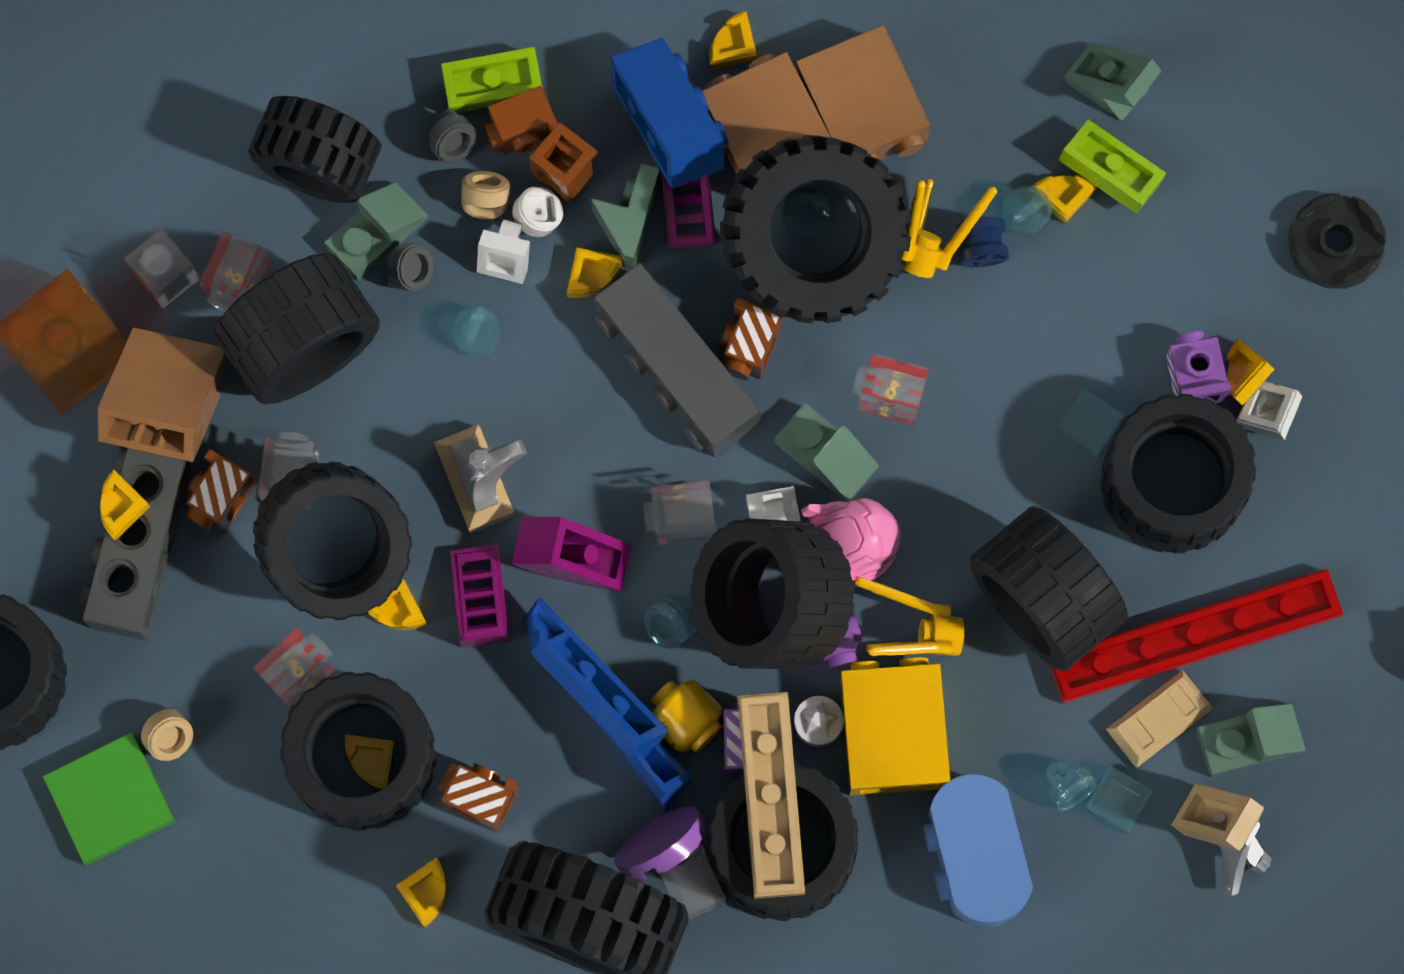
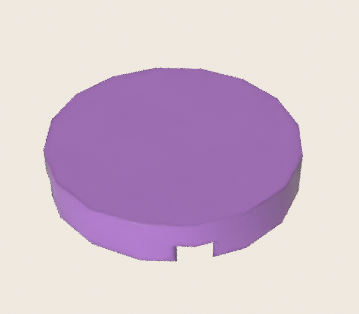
M694 806L671 810L647 823L625 841L615 855L614 864L620 873L638 879L640 882L646 881L645 879L647 878L644 872L654 868L657 874L664 873L686 859L700 845V841L703 839L700 832L707 831L708 824Z

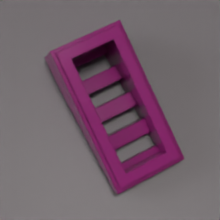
M660 170L668 249L716 245L710 176L708 175L681 185H699L700 194L673 196V189H671ZM701 203L702 213L675 215L674 206ZM700 222L704 224V232L677 234L676 225Z
M499 545L451 550L454 596L461 647L510 642ZM490 560L491 569L463 572L462 563ZM492 579L493 587L465 590L464 582ZM494 597L495 605L467 608L466 600ZM496 615L497 623L469 626L468 618Z

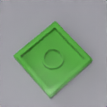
M133 732L43 776L77 851L86 866L176 822Z

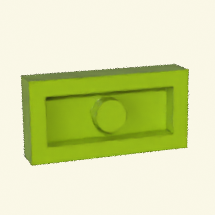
M535 47L441 64L449 109L454 110L456 113L488 108L490 105L542 86Z
M1089 119L1063 149L1058 159L1135 214L1141 210L1167 174Z

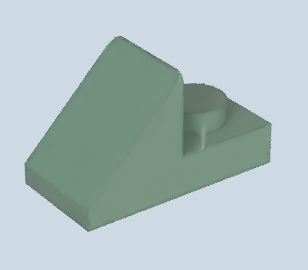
M1090 42L1063 79L1067 84L1116 119L1123 121L1137 102L1148 92L1149 87L1162 70L1152 58Z
M642 163L637 178L629 176L624 189L622 204L627 205L628 208L591 199L592 211L617 255L623 259L624 267L629 270L637 265L660 185V168Z
M397 182L359 198L357 203L360 211L324 242L326 248L338 257L342 265L358 281L429 219L425 211Z
M806 403L801 406L774 438L775 445L845 502L851 501L879 468L878 463L844 425L837 429Z
M1292 704L1252 708L1246 715L1200 726L1196 729L1210 777L1306 751Z

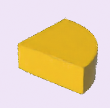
M747 11L729 18L725 25L717 32L710 46V70L752 62L757 59Z
M1079 175L1049 176L1035 183L1030 188L1029 193L1065 224L1094 194L1097 186Z
M576 247L567 297H589L609 287L622 269L623 259L621 256Z
M1239 338L1234 342L1227 355V360L1229 361L1227 381H1229L1231 387L1230 394L1243 406L1275 370L1265 359Z
M113 470L102 487L100 513L105 529L116 541L150 508V505Z
M404 579L398 589L389 595L385 603L368 611V614L375 621L396 630H412L427 625Z
M345 734L346 754L355 773L365 783L375 789L382 790L387 787L390 782L396 743L390 740Z
M437 857L396 885L424 928L437 917L446 897V876Z

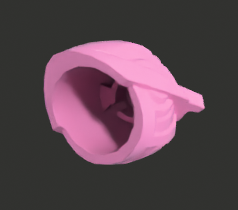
M864 498L848 502L837 501L827 504H809L801 509L802 515L808 517L810 523L814 524L817 528H823L829 532L830 537L838 541L843 548V554L848 559L852 569L850 572L852 581H854V587L857 586L855 580L858 577L873 582L876 581L896 558L902 539L900 526L894 515L880 503Z

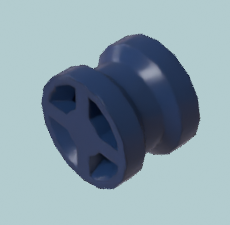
M989 216L979 218L963 240L964 250L960 254L963 266L972 268L988 267L1003 263L1009 259L1008 247L1002 243V234L1005 232L1004 219ZM961 222L960 224L957 225V230L959 229V227L962 225L963 222Z

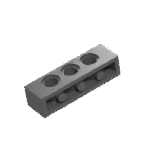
M121 446L116 462V472L121 473L120 476L135 491L137 486L146 479L159 481V487L152 497L144 499L150 505V508L130 526L142 525L146 527V536L140 544L135 546L125 545L123 542L125 532L115 541L107 530L104 538L98 537L94 544L91 565L96 566L92 585L86 584L84 586L79 602V612L84 614L82 620L91 629L145 641L148 640L194 461L189 462ZM121 572L133 573L134 583L129 590L123 593H115L111 590L112 580L117 574Z

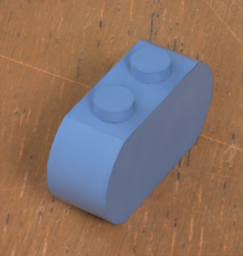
M968 774L956 777L947 782L937 792L928 812L929 822L922 824L928 853L937 851L942 870L934 872L941 902L949 900L952 912L970 925L984 928L1000 926L1009 922L1020 913L1033 889L1009 793L1001 783L984 775Z

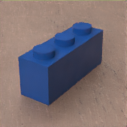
M662 37L611 56L612 88L671 189L724 170V149L729 146L726 131L720 121L713 122L708 114V105L702 90L698 86L693 88L690 84L686 65L679 53L673 54Z

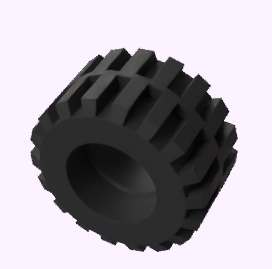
M276 96L272 97L268 103L248 149V154L262 171L297 191L330 202L354 203L362 195L382 145L368 128L341 111L302 97Z

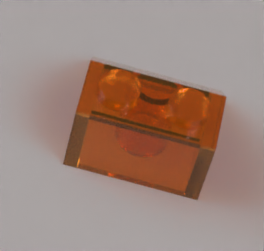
M68 268L0 322L1 344L61 415L113 374L127 342Z

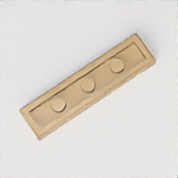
M788 692L738 696L754 899L805 895Z

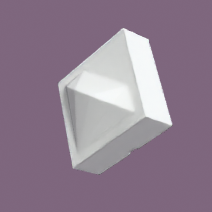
M1264 381L1243 404L1237 422L1240 425L1242 424L1246 430L1285 440L1301 402L1302 395L1298 390Z

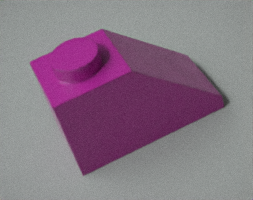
M522 517L512 564L547 578L621 592L631 544L564 517Z

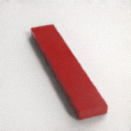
M1323 569L1108 636L1067 671L1056 670L1051 665L1049 666L1061 702L1065 704L1341 618L1343 611L1328 569Z

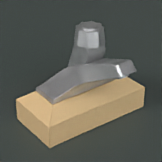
M476 425L434 442L470 534L515 517L500 476L512 464L527 454L522 440H515L500 447L488 448L480 426Z
M1195 783L1171 826L1185 836L1219 845L1223 858L1222 893L1227 896L1238 895L1245 864L1249 869L1260 874L1270 867L1272 861L1269 854L1260 847L1254 837L1260 827L1258 821L1264 807L1250 797Z

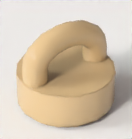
M477 171L466 175L462 180L461 205L464 212L480 220L496 219L502 216L508 206L509 181L504 176L489 171Z
M167 708L153 714L148 718L141 732L142 744L154 758L160 761H171L179 758L188 750L193 739L192 726L181 713L173 708Z

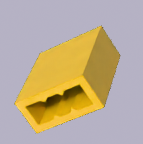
M915 657L899 660V667L880 668L878 661H861L851 663L850 670L841 671L840 686L849 796L941 789L947 782H951L940 664L929 665L928 658Z

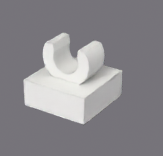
M503 220L499 233L483 230L478 244L477 273L523 284L528 271L530 241L519 238L522 224Z
M794 486L746 495L749 518L801 521Z

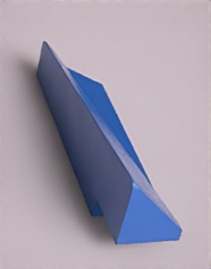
M542 598L537 599L522 620L524 628L529 633L531 654L592 717L664 814L667 813L693 779L660 744L669 730Z

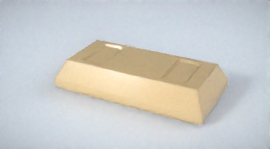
M1182 670L1105 730L1134 767L1137 768L1214 708Z

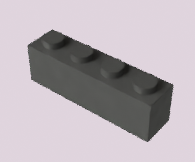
M641 263L594 297L598 313L593 318L599 328L610 340L615 336L619 338L627 348L623 356L628 364L640 377L644 373L648 374L657 386L653 390L655 397L668 413L676 410L687 423L682 428L684 433L699 451L706 447L715 457L760 423V410Z

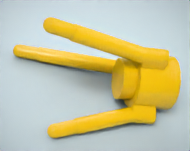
M931 178L925 182L919 180L916 184L910 211L911 223H908L907 235L911 237L909 251L903 252L900 264L904 265L902 270L923 278H932L936 268L947 270L952 255L997 194L995 187L988 188L946 247L942 249L940 247L942 239L924 230L934 181Z
M862 577L856 578L855 584L858 587L931 614L930 619H921L918 641L868 644L866 651L871 656L929 653L958 657L961 654L964 642V621L962 617L951 616V605L934 604Z

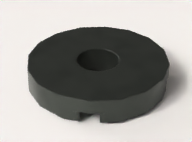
M1328 193L1310 200L1297 213L1289 231V253L1295 267L1310 282L1332 289H1346L1364 282L1379 266L1385 251L1384 244L1386 243L1385 228L1378 213L1364 200L1354 196L1352 198L1340 196L1341 193ZM1331 230L1344 232L1350 240L1349 249L1342 252L1331 250L1325 243L1324 235Z

